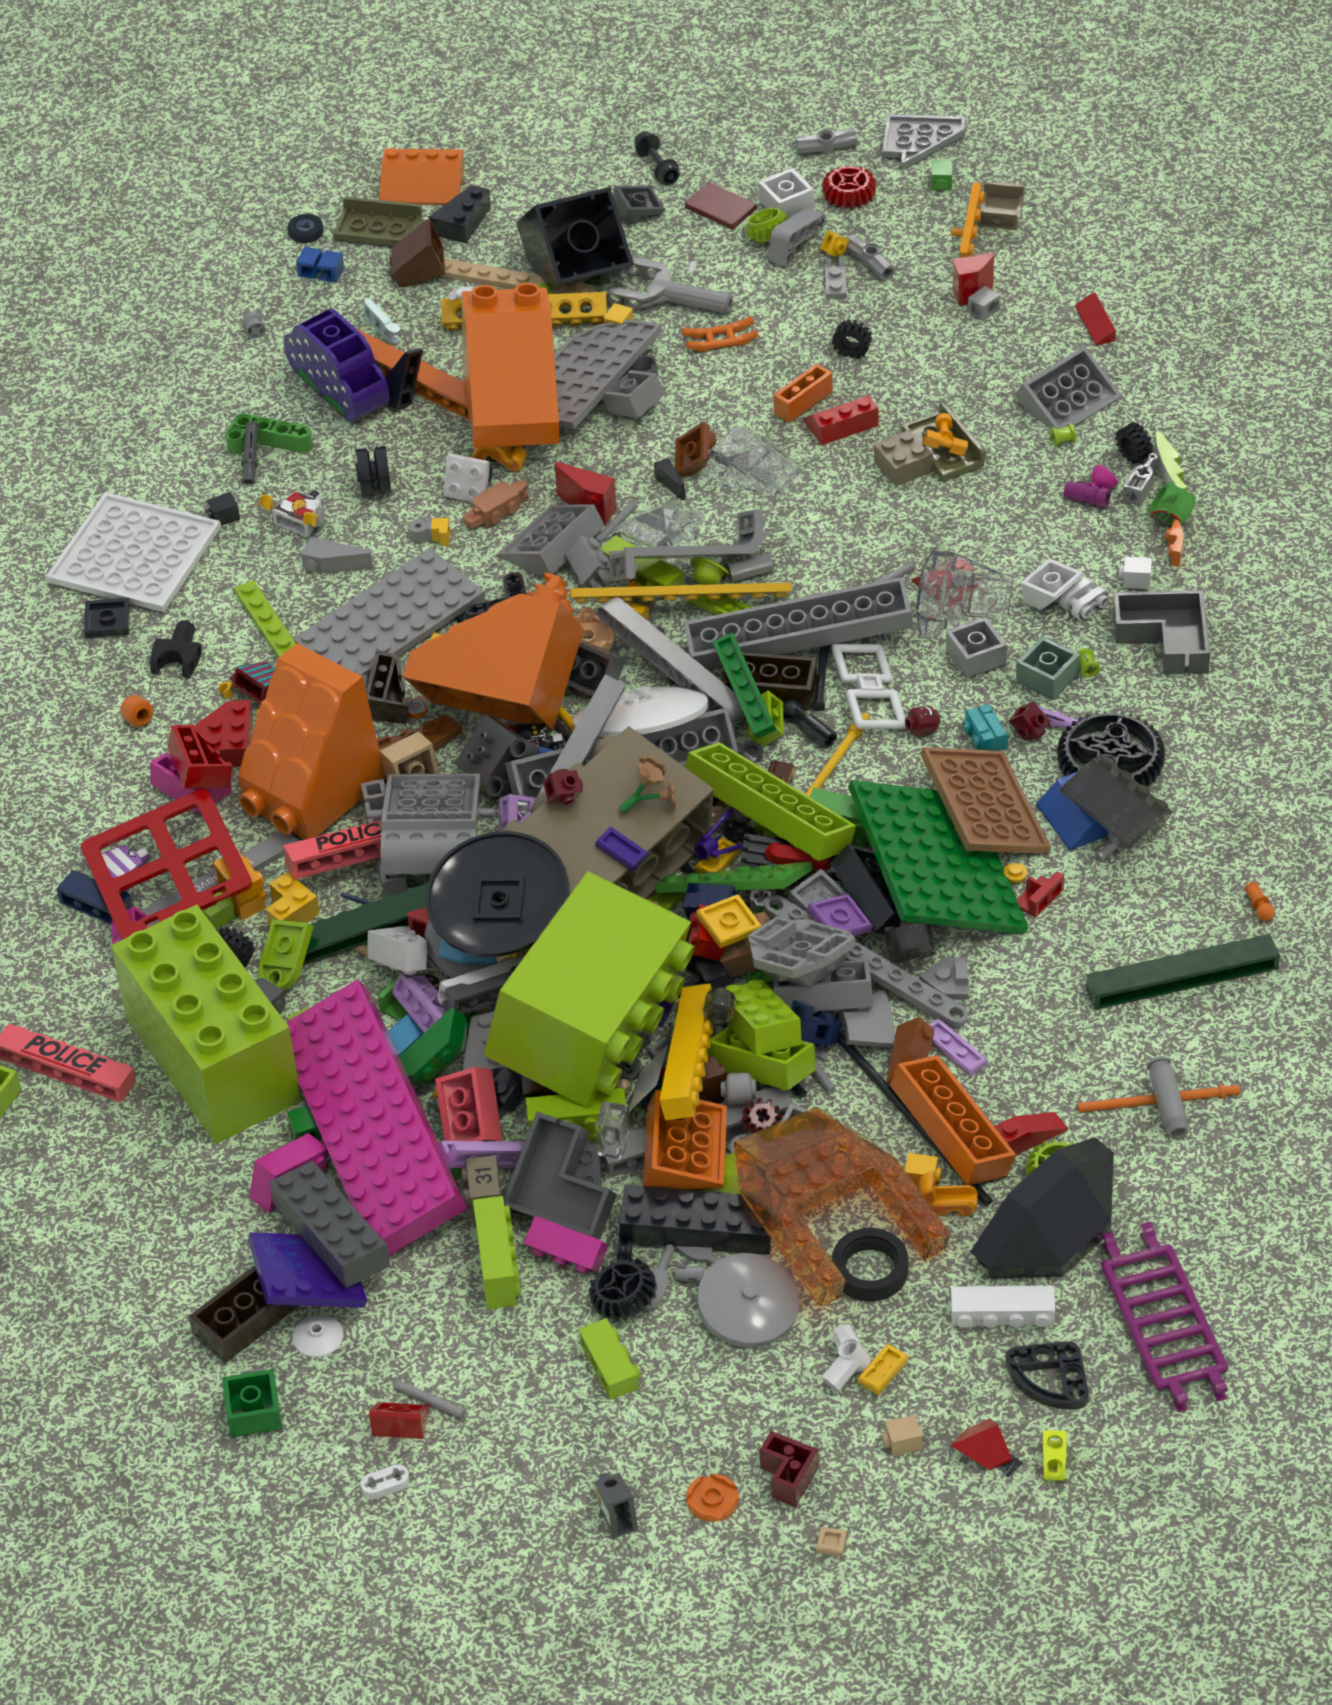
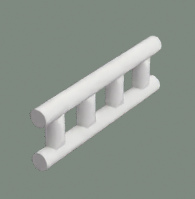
M456 286L448 294L450 300L462 299V291H472L475 287Z

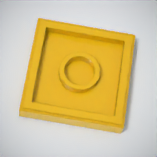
M738 894L701 908L696 912L697 918L720 948L748 938L749 934L762 926Z

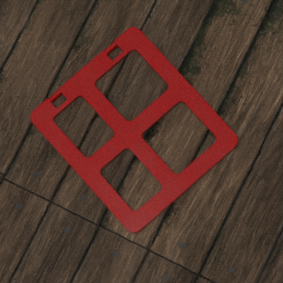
M207 789L194 791L90 837L81 844L82 852L122 940L134 932L146 929V925L156 920L161 922L175 913L198 905L201 910H205L216 905L217 902L229 897L232 898L249 890L253 885L243 860ZM193 808H199L211 833L210 836L184 848L177 849L165 822ZM150 830L161 853V857L115 878L112 877L101 854V850L141 831ZM215 850L220 851L231 874V878L203 892H197L186 870V863ZM165 872H169L181 896V901L140 920L132 921L120 896L121 892ZM223 890H226V891H227V892H225V893H223V894H221V895H218V896H216V897L213 896L214 894H217V893H219V892H221V891H223Z

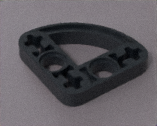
M1064 1341L1017 1346L1007 1351L1006 1368L1014 1384L1029 1398L1043 1405L1058 1409H1081L1087 1405L1089 1390L1081 1351L1076 1343ZM1065 1351H1070V1353L1072 1354V1356H1071V1357H1067V1354H1065ZM1055 1352H1057L1058 1359H1054ZM1040 1353H1045L1050 1358L1047 1361H1040L1036 1356ZM1029 1354H1031V1362H1029ZM1019 1356L1021 1362H1016L1014 1357ZM1059 1368L1064 1394L1041 1388L1033 1383L1023 1372ZM1073 1371L1077 1372L1080 1377L1073 1380L1067 1378L1066 1374ZM1075 1387H1078V1395L1081 1399H1076L1073 1396Z

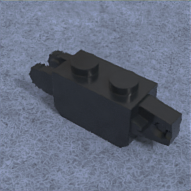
M505 1066L502 1067L494 1079L499 1120L503 1118L507 1111L513 1112L525 1097L523 1095L521 1074Z

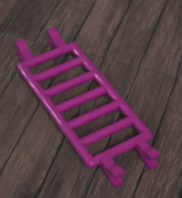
M1151 1222L1141 1224L1143 1233H1140V1236L1148 1249L1122 1256L1113 1232L1103 1234L1105 1243H1102V1246L1109 1259L1102 1261V1271L1157 1390L1168 1388L1177 1412L1188 1410L1186 1405L1188 1397L1185 1391H1183L1181 1384L1204 1378L1208 1379L1216 1401L1226 1400L1225 1392L1228 1391V1387L1220 1374L1228 1371V1364L1173 1246L1170 1244L1160 1246ZM1166 1255L1170 1264L1117 1279L1113 1268ZM1170 1275H1175L1179 1283L1176 1286L1126 1298L1122 1290L1124 1287ZM1184 1294L1188 1305L1135 1318L1131 1310L1132 1307ZM1193 1314L1197 1325L1144 1338L1140 1330L1144 1326ZM1199 1334L1203 1335L1206 1345L1153 1358L1149 1350L1150 1347ZM1208 1354L1212 1355L1216 1365L1162 1379L1158 1368Z

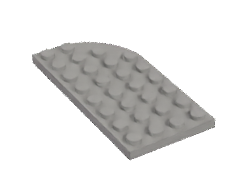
M624 320L623 324L619 325L608 322L577 334L554 355L559 427L575 429L603 398V394L617 383L662 333L661 324L638 320Z

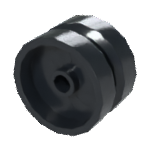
M386 446L374 448V461H370L369 451L366 448L356 450L357 463H355L362 496L373 495V481H377L378 491L381 494L391 493Z

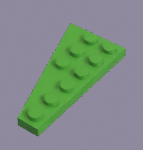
M812 861L772 866L762 865L754 868L740 866L736 870L702 874L691 873L684 876L668 874L663 876L662 880L655 883L656 893L784 889L811 872L813 867Z

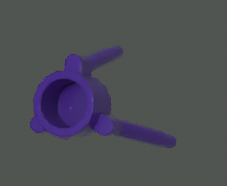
M728 809L713 827L701 836V841L695 844V854L701 860H706L709 857L715 859L722 854L742 848L743 845L738 844L718 850V841L721 836L715 839L710 838L733 812L732 809Z

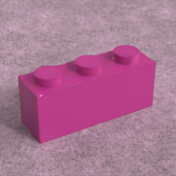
M534 1216L524 1241V1245L531 1248V1254L541 1258L545 1254L553 1257V1262L566 1266L567 1262L576 1265L575 1270L587 1275L590 1271H599L609 1247L608 1244L599 1239Z

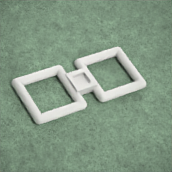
M833 644L831 649L841 681L844 683H857L858 689H848L845 693L856 728L905 729L906 717L897 691L894 689H884L882 683H891L893 680L883 646L880 644ZM842 653H875L882 674H848ZM856 698H890L897 720H863Z

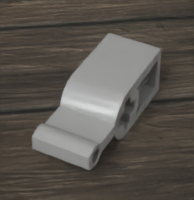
M1149 454L1145 465H1139L1134 468L1123 486V501L1138 506L1143 504L1152 489L1153 474L1156 473L1157 454Z

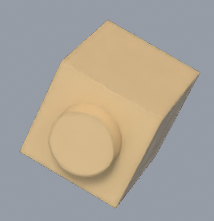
M916 1415L885 1421V1432L881 1433L884 1448L890 1449L892 1456L923 1450V1435Z

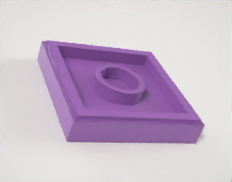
M849 894L810 903L807 911L817 923L850 931L852 936L871 932L873 927Z

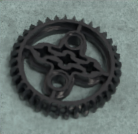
M1104 710L1102 714L1095 711L1093 716L1087 713L1085 718L1079 717L1078 721H1072L1071 726L1066 727L1058 741L1057 761L1063 777L1078 772L1092 792H1097L1098 797L1102 793L1106 794L1107 798L1111 794H1115L1118 798L1120 793L1127 797L1130 791L1135 795L1137 789L1143 791L1145 786L1150 787L1152 782H1156L1157 776H1160L1161 770L1164 767L1165 747L1162 737H1160L1158 731H1155L1153 725L1148 724L1147 720L1141 722L1140 716L1133 718L1132 713L1125 715L1122 711L1118 714L1114 710L1112 713H1107ZM1105 730L1102 736L1091 734ZM1129 734L1142 740L1148 746L1151 753L1147 752L1140 743L1131 742ZM1071 755H1075L1081 763L1093 765L1092 773L1080 767ZM1120 771L1132 773L1129 775L1118 777Z

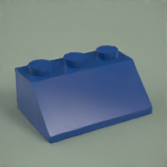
M1078 772L1056 780L1036 803V806L1070 851L1107 837L1108 831L1111 829V815Z

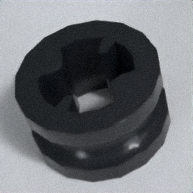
M619 1239L617 1261L619 1257L626 1260L629 1256H632V1240L623 1242V1239Z

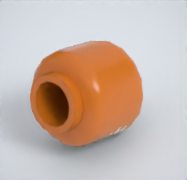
M131 695L122 702L120 713L129 724L135 727H142L152 719L153 707L150 702L140 695Z

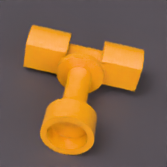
M946 413L939 414L935 419L936 429L939 432L927 429L923 436L922 444L936 449L939 446L949 448V453L964 457L968 448V441L953 437L950 431L953 426L952 417Z

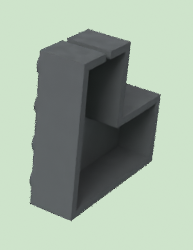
M1203 590L1113 592L1115 643L1160 642L1164 674L1184 673V670H1188L1189 673L1209 672L1210 646Z
M536 1111L504 1196V1206L509 1205L512 1212L533 1219L534 1216L600 1240L617 1194L608 1188L573 1177L589 1132L582 1126L564 1120L560 1121L555 1117Z

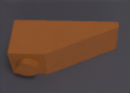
M920 1016L902 1023L896 1028L886 1081L888 1084L892 1081L897 1064L926 1058L932 1048L935 1030Z

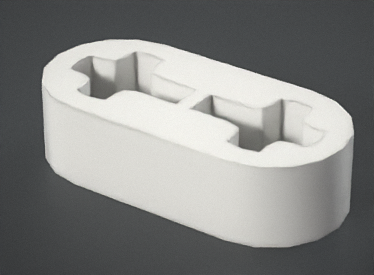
M397 1464L370 1473L361 1480L362 1494L368 1499H378L403 1490L409 1485V1472L405 1466ZM398 1474L401 1480L397 1481L394 1475ZM374 1483L377 1488L372 1490L369 1484Z

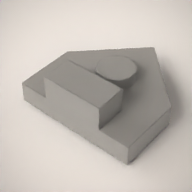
M967 957L942 958L919 976V980L951 999H968Z

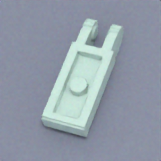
M372 299L365 300L364 318L387 343L392 346L398 345L401 340L398 336L401 333L399 325L392 323L391 319L382 312L380 306L376 305Z

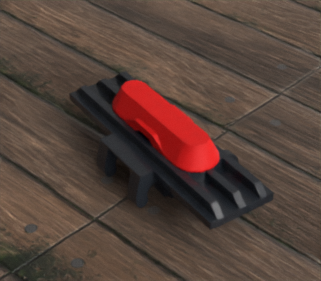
M744 834L740 866L754 868L762 865L772 866L812 861L813 870L798 879V882H804L820 869L834 881L842 882L836 878L834 869L830 865V862L837 855L819 861L778 836L776 839Z

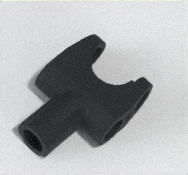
M180 620L176 624L171 639L156 638L150 657V670L152 674H159L162 667L169 663L177 662L182 665L183 677L190 678L202 653L201 643L191 642L196 630L194 624L187 620Z

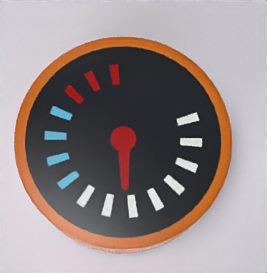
M412 698L407 701V716L409 718L420 719L428 713L427 702L424 699Z

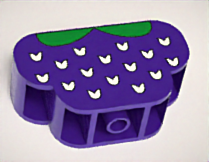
M330 308L294 326L292 332L284 336L286 357L294 372L348 422H353L389 403L387 381L380 368L375 364L374 355L368 341L336 310Z

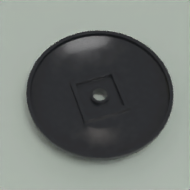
M514 831L485 833L460 843L439 861L427 884L426 909L429 920L437 934L455 949L481 957L511 955L534 945L569 897V878L559 855L540 839ZM498 896L505 897V900L501 903L493 902Z

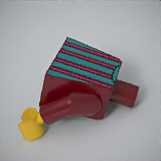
M264 661L236 667L235 673L229 678L230 681L219 684L218 690L220 695L223 694L225 699L233 697L232 687L261 705V702L266 698L275 667Z

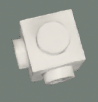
M1125 557L1124 566L1120 565L1119 579H1123V588L1150 589L1152 558Z

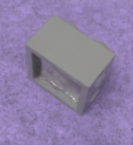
M820 869L791 890L786 900L808 912L807 908L810 903L838 897L847 893Z

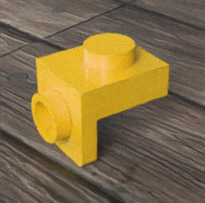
M827 230L820 249L829 255L839 258V256H843L849 239Z

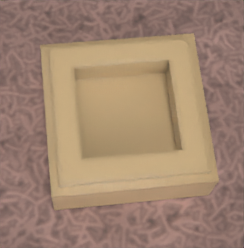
M821 1527L816 1553L843 1557L847 1531Z

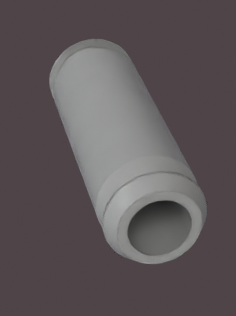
M1158 1056L1148 1062L1147 1069L1150 1070L1149 1076L1163 1126L1166 1127L1165 1132L1169 1136H1179L1186 1133L1189 1128V1124L1186 1123V1112L1173 1067L1170 1065L1171 1060L1166 1056Z

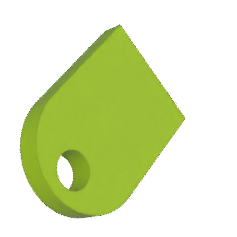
M272 919L258 968L259 979L264 978L274 984L276 976L280 974L279 981L274 985L284 991L291 988L300 976L314 926L308 923Z

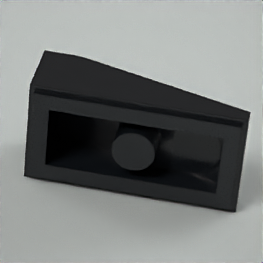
M667 458L655 462V478L679 499L685 500L684 483L670 459Z

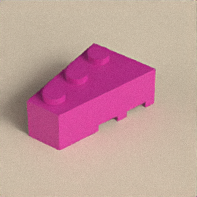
M166 752L150 762V784L174 799H179L199 789H207L216 804L231 793V777L228 788L184 789L170 753ZM193 808V809H192L193 811L197 812L198 814L201 813L200 810H199V808Z

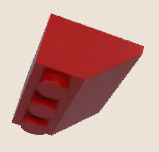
M868 395L803 418V421L822 446L879 426V409Z

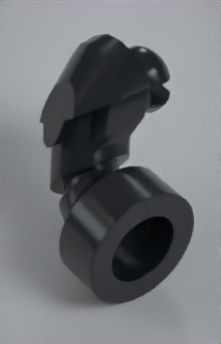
M728 820L723 826V835L732 842L742 841V845L744 834L763 836L761 833L756 832L754 828L736 820Z

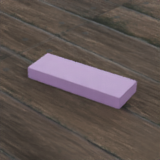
M939 1018L929 1024L935 1030L932 1045L967 1075L972 1076L988 1064L987 1058Z

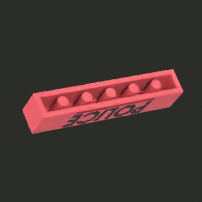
M381 820L283 845L285 865L295 880L381 857Z
M9 1023L0 1034V1059L121 1103L136 1083L133 1067L110 1060L106 1056L93 1054L86 1049H79L68 1045L64 1041H57L48 1038L44 1034H37L22 1026H15Z

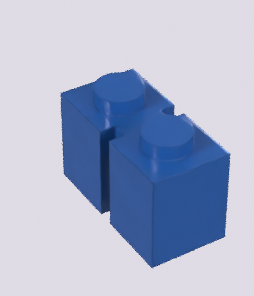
M304 247L296 261L298 277L316 279L320 269H323L319 280L336 283L344 269L343 253L328 250L322 253L321 249Z

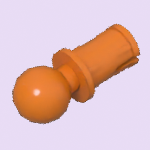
M1257 882L1248 883L1244 889L1252 902L1251 907L1256 910L1257 917L1261 921L1271 920L1274 917L1275 910L1269 904V898L1262 893Z

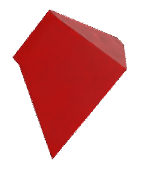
M991 1418L967 1428L950 1445L987 1468L988 1471L1012 1462V1457L1000 1428Z

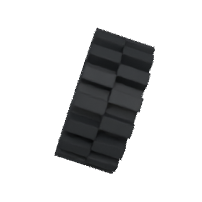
M847 320L846 323L842 321L838 324L832 338V345H834V350L838 349L837 353L839 355L843 353V357L848 355L850 358H854L856 356L857 359L865 356L872 341L871 331L868 332L869 328L867 326L863 327L864 323L861 322L859 325L857 320H854L853 323H851V320ZM846 337H852L856 339L858 342H852L848 340Z
M1132 422L1116 432L1117 436H1115V440L1118 441L1116 445L1120 447L1119 452H1122L1123 457H1127V460L1131 461L1132 464L1148 458L1149 454L1153 453V443H1150L1151 437L1147 436V430L1144 431V427L1142 425L1139 426L1137 422Z
M225 927V929L217 930L245 968L254 953V943L249 941L250 938L248 936L244 937L243 932L237 933V929L232 928L230 931L229 927Z

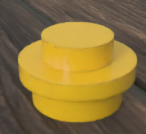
M1011 863L1005 867L1004 874L1010 883L1018 884L1026 879L1027 868L1020 863Z

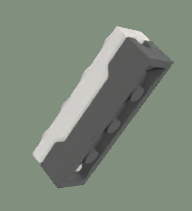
M520 956L440 982L437 1000L446 1011L453 1007L462 1014L497 1003L500 989L524 957Z

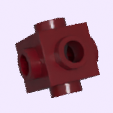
M1034 701L1020 706L1008 720L1018 735L1025 741L1032 738L1036 740L1042 737L1046 732L1045 728L1050 723L1044 712Z
M559 769L554 773H550L543 781L548 804L561 802L562 805L572 804L583 792V783L578 776L577 770Z

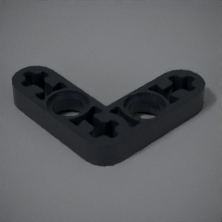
M510 573L503 578L507 597L467 607L465 609L467 620L487 612L496 603L518 594L527 595L522 574Z

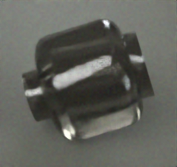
M714 988L708 991L703 1005V1014L713 1024L720 1025L729 1022L735 1013V995L725 988Z

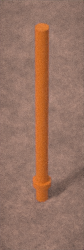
M1219 1084L1218 1087L1180 1091L1182 1101L1213 1097L1224 1099L1226 1096L1239 1095L1240 1087L1239 1085L1225 1086L1224 1084ZM1155 1094L1081 1102L1077 1103V1107L1080 1113L1157 1104Z

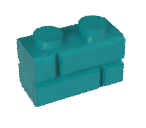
M989 704L979 706L978 709L966 710L965 721H962L964 732L971 735L974 749L1000 751L1008 748V734Z

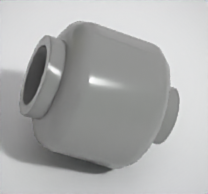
M729 1073L726 1076V1082H721V1096H726V1101L730 1105H748V1101L756 1098V1079H752L749 1073Z

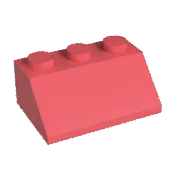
M473 1067L436 1078L444 1141H502L492 1069Z

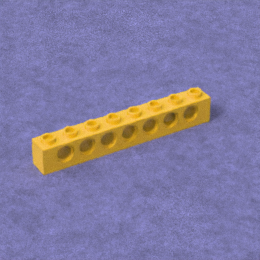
M606 292L548 294L552 326H561L562 323H570V325L576 326L582 325V322H591L593 325L603 324V318L607 314ZM441 299V323L443 328H447L449 331L459 330V327H462V318L457 317L458 313L462 311V299ZM590 306L592 309L589 313H583L581 308ZM563 307L571 308L568 314L560 312Z

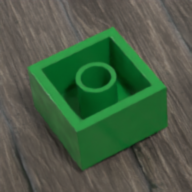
M274 1369L222 1377L227 1421L231 1437L283 1429Z

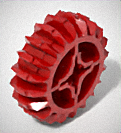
M838 166L837 169H831L830 172L826 173V177L823 178L822 193L825 200L830 202V205L835 204L836 208L843 206L844 210L847 206H850L853 210L854 206L861 208L862 204L867 205L868 201H872L876 193V181L873 173H870L868 169H862V166Z

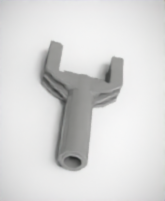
M632 257V260L638 270L635 271L630 268L625 272L628 275L651 279L652 283L647 290V294L617 287L610 289L606 294L608 306L612 307L616 303L633 308V312L639 314L654 311L669 302L727 315L731 311L733 304L731 294L674 283L664 263ZM648 268L654 269L657 274H651ZM611 295H616L619 301L612 299ZM630 299H635L639 305L631 303Z

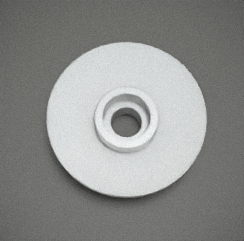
M313 1315L298 1323L293 1331L292 1339L294 1346L302 1354L310 1357H321L334 1352L340 1346L343 1340V1329L341 1324L330 1316Z

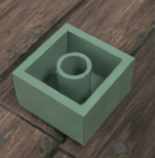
M1041 636L1017 661L1016 681L1054 700L1079 674L1080 654Z

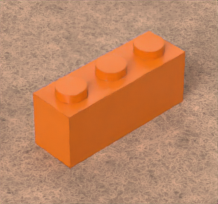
M815 364L773 394L774 414L788 423L792 422L833 392L832 372L819 364Z

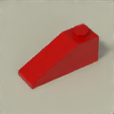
M1055 1112L1013 1116L994 1126L1016 1156L1043 1143V1141L1045 1142L1068 1131V1127Z

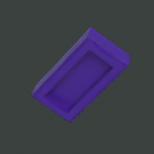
M611 826L595 842L597 848L632 872L648 857L646 850Z

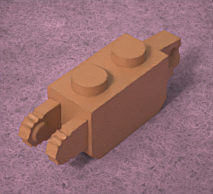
M523 480L514 482L511 485L506 482H499L472 499V509L462 516L463 523L470 529L482 524L487 528L492 524L498 523L509 514H514L520 509V504L529 498L526 491L528 484Z

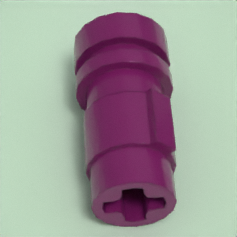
M1078 480L1076 483L1068 481L1064 488V498L1082 503H1090L1093 507L1097 505L1098 508L1106 509L1111 499V489L1098 485L1093 487L1090 483Z

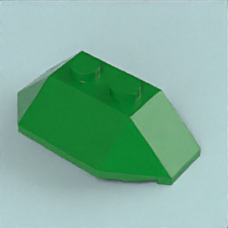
M451 1007L399 1056L412 1085L431 1084L466 1051L467 1018L455 1008Z

